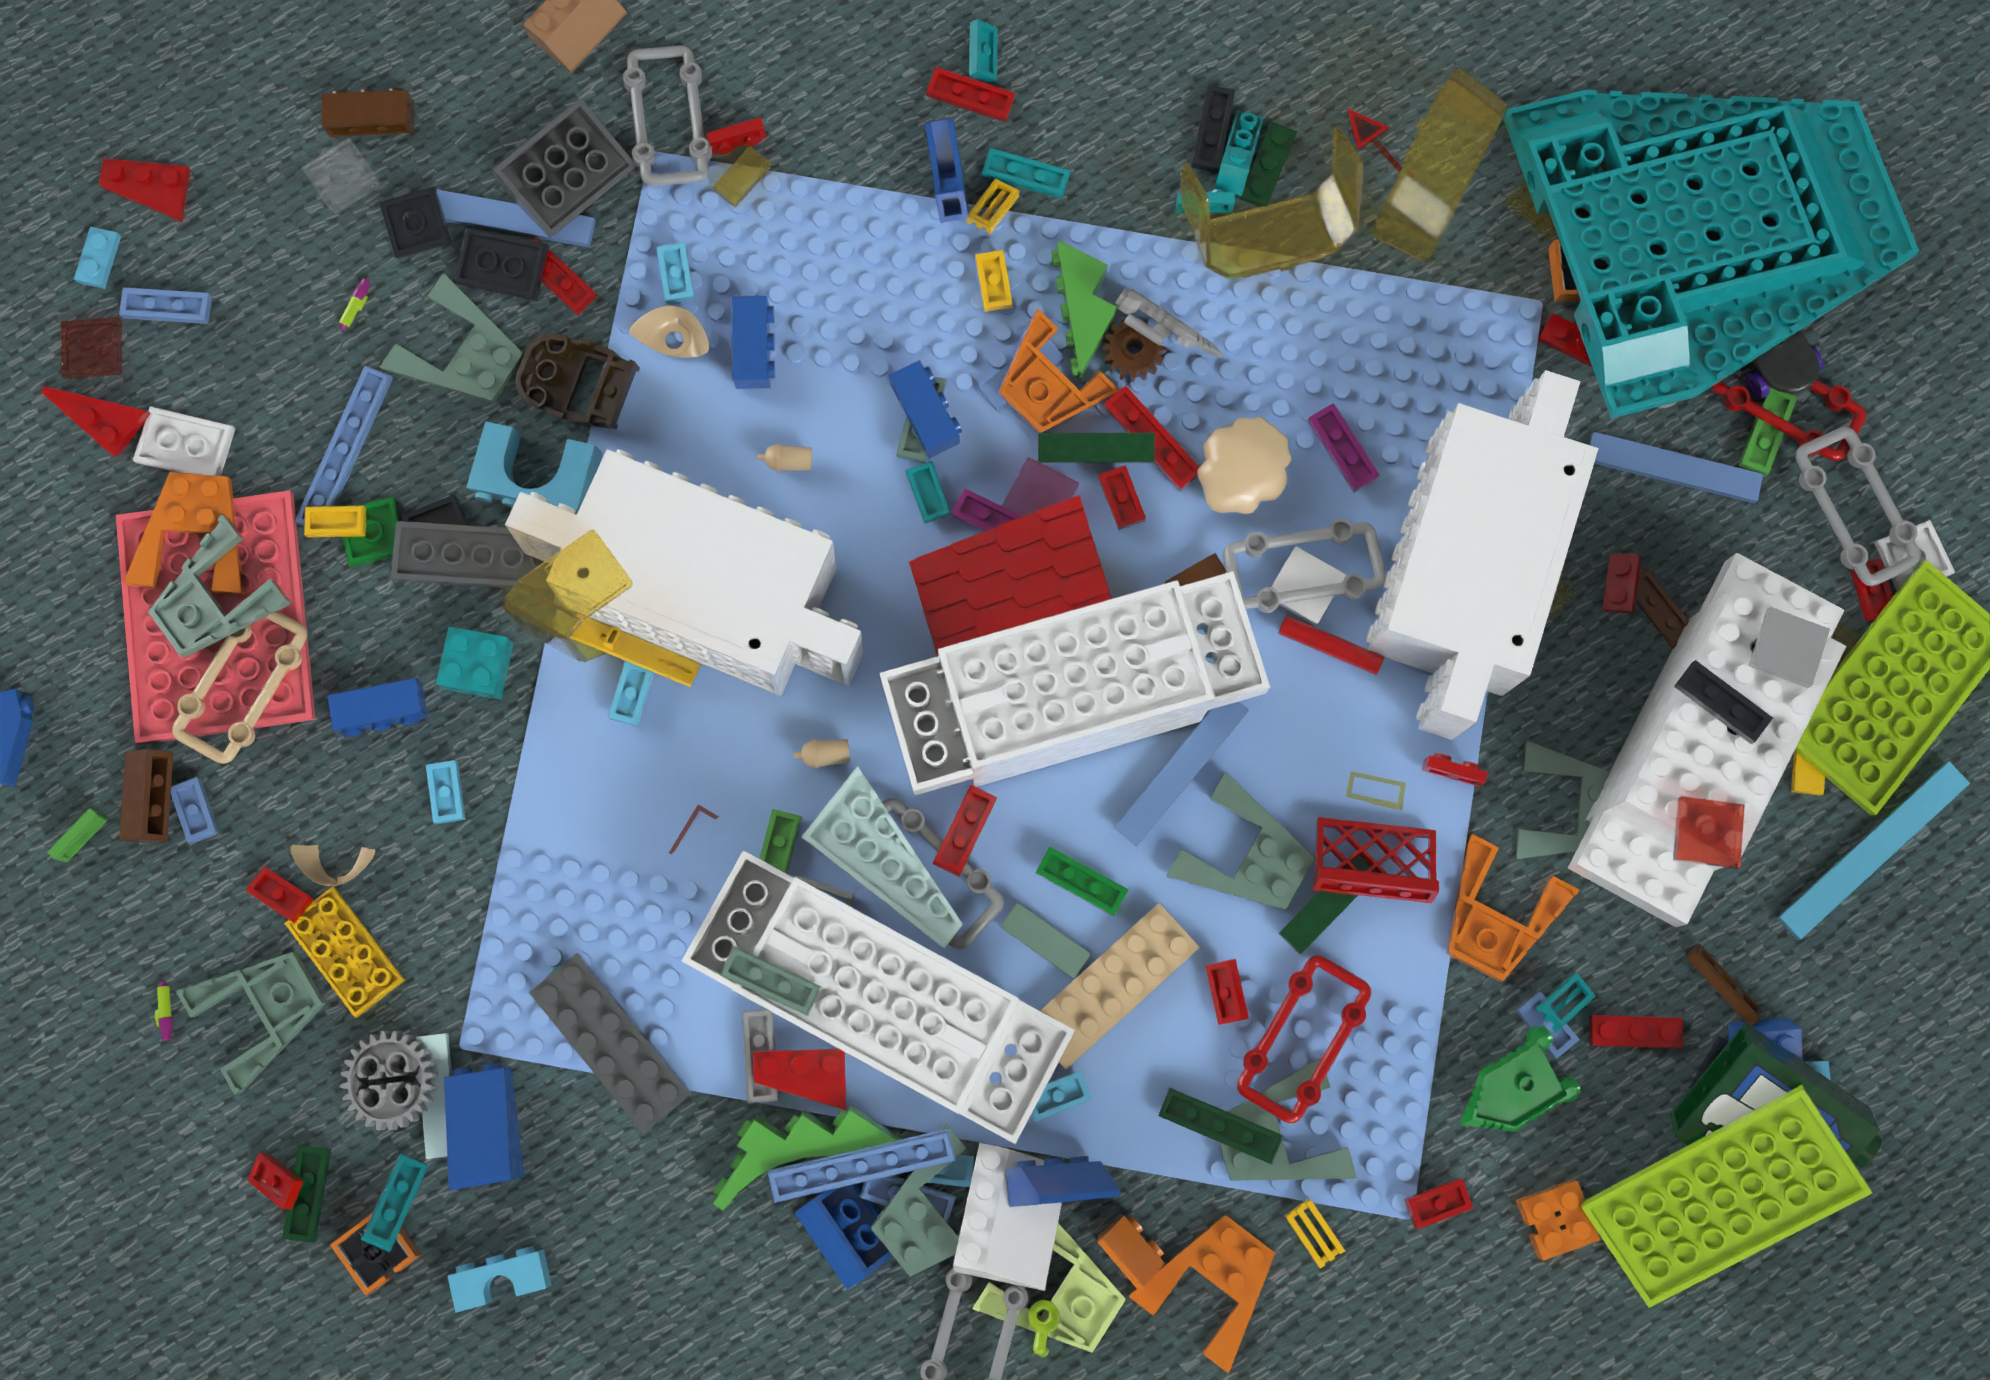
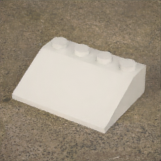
M979 1143L953 1264L955 1272L1045 1291L1062 1203L1009 1207L1006 1169L1018 1168V1161L1036 1160V1166L1044 1165V1160L1011 1149Z

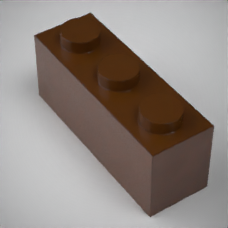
M390 88L388 91L362 89L359 92L350 93L335 90L328 94H322V127L329 137L414 133V101L408 91L401 88Z
M151 749L125 752L119 841L137 843L167 842L173 765L172 752Z

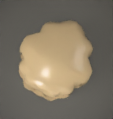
M1238 418L1229 427L1214 430L1204 442L1203 447L1206 461L1201 464L1197 472L1198 479L1204 489L1206 503L1211 510L1219 513L1237 512L1250 514L1258 507L1260 501H1273L1284 490L1287 483L1285 468L1291 462L1288 438L1264 418Z

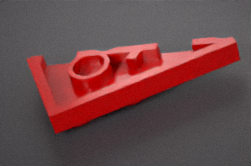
M44 386L41 390L44 396L112 456H119L151 414L147 410Z

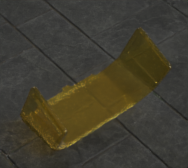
M1454 68L1445 87L1440 88L1425 119H1419L1415 127L1419 131L1402 162L1404 166L1372 231L1376 239L1423 262L1429 261L1509 106L1463 68Z
M1339 127L1333 128L1332 175L1311 195L1270 204L1267 207L1262 206L1210 219L1208 195L1189 163L1184 164V170L1180 171L1182 206L1190 223L1204 266L1228 280L1239 277L1246 278L1278 269L1282 272L1290 270L1291 266L1325 258L1327 255L1337 253L1359 230L1360 204H1362L1363 160Z
M590 530L519 579L504 598L506 604L503 608L527 634L579 662H587L607 653L569 637L585 619L631 588L633 582L595 530Z

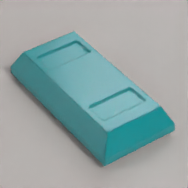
M932 461L905 470L924 524L951 515L950 507Z

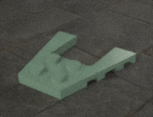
M443 273L427 297L432 302L474 327L444 372L396 343L380 368L388 373H395L408 379L419 380L442 389L446 388L466 396L495 403L520 365L524 354Z
M223 514L217 519L219 524L212 533H207L199 543L201 547L194 557L187 559L181 567L183 571L176 581H171L148 611L176 652L185 658L291 604V601L276 581L269 579L229 614L225 613L199 577L244 539L230 519Z
M1526 741L1524 742L1522 771L1581 778L1577 836L1518 829L1516 859L1577 851L1591 823L1586 818L1603 790V785L1610 772Z
M1224 773L1210 800L1261 828L1258 836L1233 879L1182 849L1166 877L1286 910L1315 857L1227 773Z
M291 952L176 991L189 1016L196 1017L243 987L269 1032V1038L220 1069L234 1095L242 1093L326 1004L297 952Z
M1322 1058L1314 1060L1285 1079L1268 1087L1261 1094L1276 1103L1296 1098L1298 1086L1310 1080ZM1327 1075L1320 1086L1321 1090L1331 1088ZM1249 1100L1228 1111L1231 1114L1281 1134L1276 1117ZM1282 1139L1274 1162L1271 1165L1219 1142L1230 1181L1357 1178L1348 1147L1289 1163Z
M945 1124L941 1130L949 1129L956 1158L967 1148L951 1128ZM950 1162L910 1171L902 1186L892 1196L870 1227L910 1277L956 1254L960 1231L957 1234L954 1233L919 1189Z

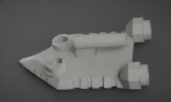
M1125 288L1115 302L1119 306V310L1128 314L1124 323L1158 346L1162 344L1172 331L1177 334L1175 340L1184 347L1190 349L1194 345L1205 353L1222 357L1223 354L1214 343L1141 293L1139 294L1133 289ZM1139 309L1156 320L1157 324L1152 328L1132 313Z

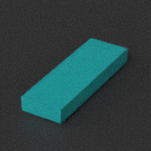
M989 148L981 176L992 180L998 179L1006 184L1063 200L1071 171Z
M400 1153L362 1235V1241L388 1252L391 1251L429 1165Z

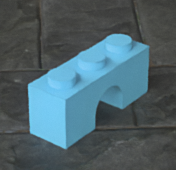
M534 1246L516 1250L517 1257L505 1259L504 1254L486 1258L487 1265L476 1268L474 1262L456 1266L457 1273L448 1275L455 1313L491 1303L490 1285L497 1275L505 1276L511 1280L516 1296L552 1286L544 1249L535 1251Z

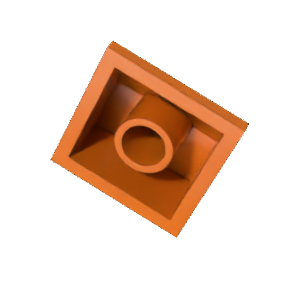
M1122 1214L1095 1239L1137 1290L1140 1291L1165 1264L1160 1258L1164 1252L1153 1239L1148 1243L1140 1235L1144 1229L1133 1216L1127 1219Z

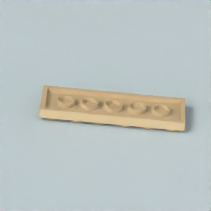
M1160 903L1040 1010V1012L1075 1030L1059 1060V1063L1065 1070L1200 948Z

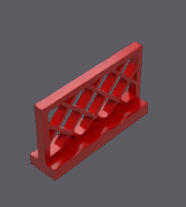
M1318 817L1316 820V858L1313 890L1432 903L1439 893V880L1436 879V830ZM1324 827L1335 828L1342 836L1332 844L1324 835ZM1356 831H1364L1371 840L1362 847L1351 835ZM1386 834H1391L1401 843L1391 850L1381 838ZM1415 837L1428 839V849L1422 854L1410 842ZM1344 840H1347L1356 850L1348 859L1336 848ZM1374 843L1386 854L1378 862L1366 851ZM1404 846L1416 857L1408 865L1395 854ZM1330 851L1341 862L1336 868L1323 867V857ZM1361 855L1371 867L1367 871H1359L1351 862ZM1390 858L1401 871L1396 875L1388 874L1380 865ZM1420 861L1428 870V878L1417 877L1410 869Z

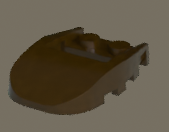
M546 334L535 339L528 346L517 372L516 387L519 395L525 402L552 416L581 426L617 429L618 425L616 423L636 371L639 372L640 367L635 361L631 359L627 361L621 358L615 351L593 343L592 340L582 337L580 340L572 339L560 334ZM591 358L604 362L605 366L586 415L569 410L587 360Z

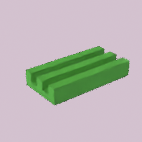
M89 808L47 853L54 860L68 862L106 823L108 817L101 811Z

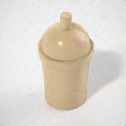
M777 443V445L768 447L765 454H758L757 460H765L767 467L776 472L811 471L812 447L789 446Z
M812 739V741L803 745L801 752L794 753V759L802 758L805 765L814 767V769H819L822 766L850 763L848 739Z

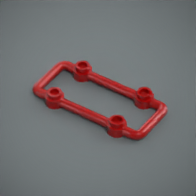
M1816 380L1809 389L1824 397V403L1828 409L1833 411L1845 409L1852 413L1854 418L1849 427L1858 435L1867 417L1865 409L1860 404L1851 400V394L1844 386L1837 385L1831 388ZM1718 382L1710 388L1723 397L1724 405L1728 410H1746L1797 440L1799 447L1823 436L1817 430H1810L1806 433L1750 400V394L1743 386L1735 385L1730 388ZM1844 438L1840 441L1836 450L1827 446L1809 454V456L1819 453L1829 460L1839 461L1847 455L1850 446Z
M1320 955L1310 957L1302 970L1293 973L1289 978V992L1256 1049H1252L1245 1054L1243 1058L1244 1070L1237 1082V1089L1244 1098L1287 1123L1298 1122L1308 1107L1318 1103L1321 1098L1320 1086L1352 1029L1364 1023L1366 1019L1364 1008L1371 997V988L1365 980ZM1319 967L1357 989L1359 994L1354 1003H1349L1342 1009V1024L1310 1080L1298 1086L1296 1090L1298 1101L1292 1111H1289L1249 1087V1084L1255 1075L1261 1074L1266 1069L1268 1064L1266 1055L1299 998L1310 993L1313 986L1311 977L1316 968Z

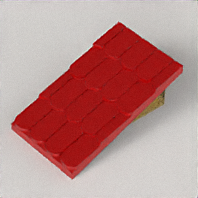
M1080 495L1039 509L1034 513L1006 522L996 528L954 542L949 546L909 561L937 656H939L938 649L1112 599Z

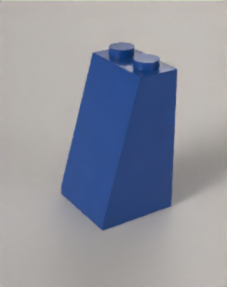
M501 1063L483 1065V1071L472 1073L471 1067L453 1070V1076L444 1077L449 1190L525 1177L511 1068H502Z

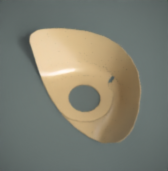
M662 306L653 309L634 322L629 330L630 335L641 343L668 356L692 358L699 357L709 351V341L701 323L691 312L681 307ZM671 332H679L683 336V344L677 349H671L665 343L666 336Z
M292 845L290 847L291 855L301 871L313 882L325 886L344 884L355 878L366 868L375 854V849L361 847L359 857L353 869L345 876L337 877L338 880L335 882L336 879L328 876L322 869L318 845Z

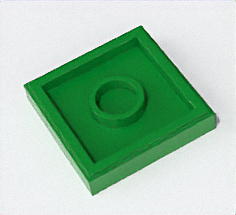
M390 497L357 505L366 507V535L342 537L348 566L355 567L393 557L396 521H401L396 498Z

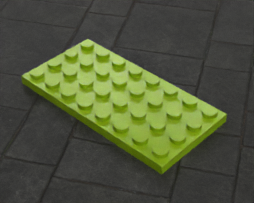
M1928 560L1921 561L1833 672L1795 751L1869 815H1877L1990 669V614Z
M1800 1085L1588 1198L1581 1203V1208L1648 1308L1872 1194V1190L1804 1087Z

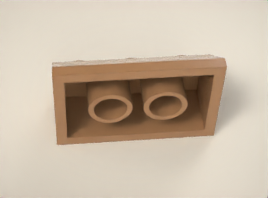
M546 0L523 26L529 39L572 73L627 12L617 0Z

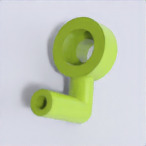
M1040 1300L1031 1306L1028 1319L1031 1326L1036 1330L1033 1351L1040 1357H1046L1049 1353V1349L1046 1346L1048 1333L1058 1327L1060 1312L1052 1302ZM1042 1310H1046L1049 1313V1318L1045 1322H1041L1038 1319V1314Z

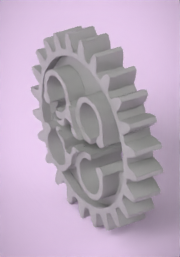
M381 1031L380 1036L379 1034H370V1042L368 1040L359 1041L362 1050H350L355 1057L354 1060L344 1061L350 1069L349 1071L341 1072L340 1075L348 1078V1082L341 1084L340 1088L348 1089L349 1093L342 1099L353 1102L347 1110H358L355 1119L357 1121L366 1119V1127H374L376 1124V1130H385L387 1127L389 1131L397 1130L398 1125L400 1128L408 1127L409 1120L411 1122L420 1120L417 1112L424 1113L428 1111L424 1102L434 1101V1098L428 1093L429 1090L438 1089L437 1085L431 1083V1079L439 1075L438 1073L430 1072V1068L436 1064V1061L426 1060L431 1051H420L423 1042H412V1034H405L403 1037L402 1031H393L392 1035L390 1031ZM402 1056L406 1061L403 1071L399 1067V1060ZM373 1060L377 1063L375 1074L370 1069ZM418 1071L416 1078L419 1080V1083H410V1081L371 1085L369 1089H361L362 1082L360 1078H369V1080L408 1076L409 1072ZM404 1087H406L408 1091V1098L406 1101H404L401 1096V1091ZM375 1090L379 1093V1102L377 1105L373 1102V1094Z

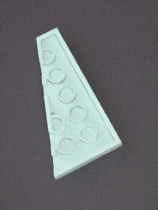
M857 766L803 834L802 838L945 949L963 924Z

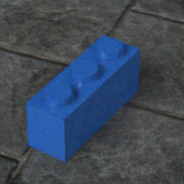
M767 296L732 297L733 382L736 389L770 388V378H775V361H770V351H775V335L770 333V323H775L774 305L769 306Z
M918 360L888 375L890 386L929 459L960 444L959 434L962 433V429L956 417L950 418L946 408L949 407V404L942 391L936 392L933 386L936 380L929 366L924 368L921 361Z
M416 678L327 695L332 729L339 734H343V737L361 735V730L372 728L373 731L388 730L391 728L390 724L400 722L404 726L420 723V718L428 717L423 684Z

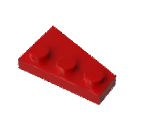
M103 158L99 186L104 190L139 203L152 211L162 213L182 223L191 170L188 166Z
M841 1049L753 1052V1083L846 1110L845 1052Z

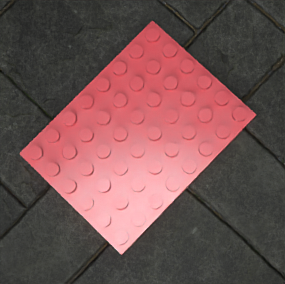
M283 491L234 498L235 527L244 538L237 546L239 559H241V580L245 594H222L211 591L215 563L199 576L226 614H229L266 581L272 579L276 581L291 601L290 605L278 611L301 623L307 630L297 524L295 523L294 493ZM153 510L116 515L135 744L138 745L177 740L172 733V727L180 714L177 709L178 701L182 696L193 693L226 639L225 637L185 658L176 652L148 613L171 581L175 582L182 573L183 569L181 567L187 559H192L200 549L201 545L199 543L205 537L204 534L165 531L157 588L127 586L124 584L125 577ZM267 618L251 624V636L248 640L237 643L203 698L205 703L204 713L196 719H191L185 731L195 737L226 733L234 723L242 722L277 666L275 660L276 651L283 645H289L295 633ZM308 636L300 650L302 654L301 664L298 668L287 671L253 728L316 720Z

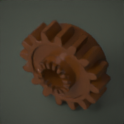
M1121 319L1120 328L1113 324L1111 326L1112 335L1105 334L1104 341L1107 344L1102 345V353L1107 355L1104 357L1103 362L1104 364H1111L1110 373H1119L1120 380H1123L1124 377H1129L1131 382H1134L1135 378L1141 377L1144 381L1147 378V373L1156 374V365L1162 366L1164 358L1160 355L1165 354L1166 347L1158 346L1125 324V319ZM1136 346L1140 349V352L1131 354L1127 348Z

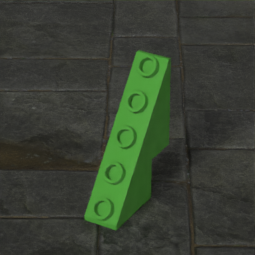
M1059 240L1057 249L1051 250L1053 266H1059L1060 276L1056 277L1058 294H1064L1065 304H1061L1062 319L1069 323L1070 331H1065L1067 348H1073L1074 358L1070 359L1072 376L1077 375L1078 380L1081 381L1116 317L1117 306L1095 296L1106 276L1108 265Z

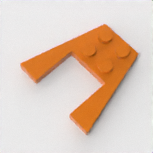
M169 472L127 572L124 584L127 586L157 588L165 531L211 534L219 524L217 519L222 514L228 517L235 526L234 515L236 516L232 480L227 476ZM237 545L215 562L211 589L214 593L245 594V590L242 587V565Z
M1471 834L1467 842L1446 954L1502 982L1580 889L1555 876H1551L1527 926L1508 918L1474 900L1499 847Z
M1224 1215L1160 1268L1140 1291L1136 1288L1128 1297L1154 1316L1189 1266L1193 1267L1238 1302L1202 1352L1203 1355L1229 1373L1275 1252L1228 1216Z

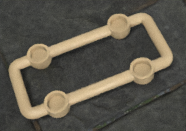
M279 611L265 618L295 633V636L289 645H283L276 651L275 660L277 666L244 720L234 723L229 728L228 738L230 743L225 751L222 752L186 732L185 728L191 719H196L204 713L205 703L203 698L237 643L244 642L251 636V625L226 637L193 693L186 694L179 699L177 709L180 714L172 727V733L179 742L221 764L232 761L241 747H247L253 743L255 739L254 725L287 671L294 670L301 664L302 654L300 650L307 639L305 626Z

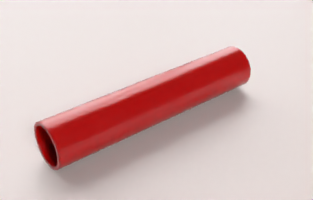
M1288 615L1285 616L1278 632L1282 636L1374 675L1378 674L1384 660L1382 655Z

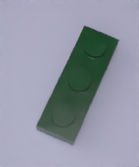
M1271 121L1240 200L1264 209L1267 208L1298 131Z
M304 1145L298 1146L293 1173L304 1182L292 1209H287L282 1239L316 1242L332 1149Z

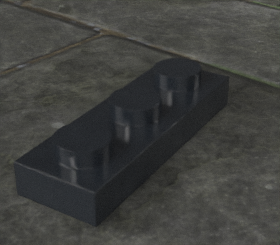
M1213 85L1207 86L1192 168L1219 173L1235 95L1234 89Z
M1696 660L1689 665L1674 685L1676 689L1750 744L1757 741L1773 719L1772 716Z

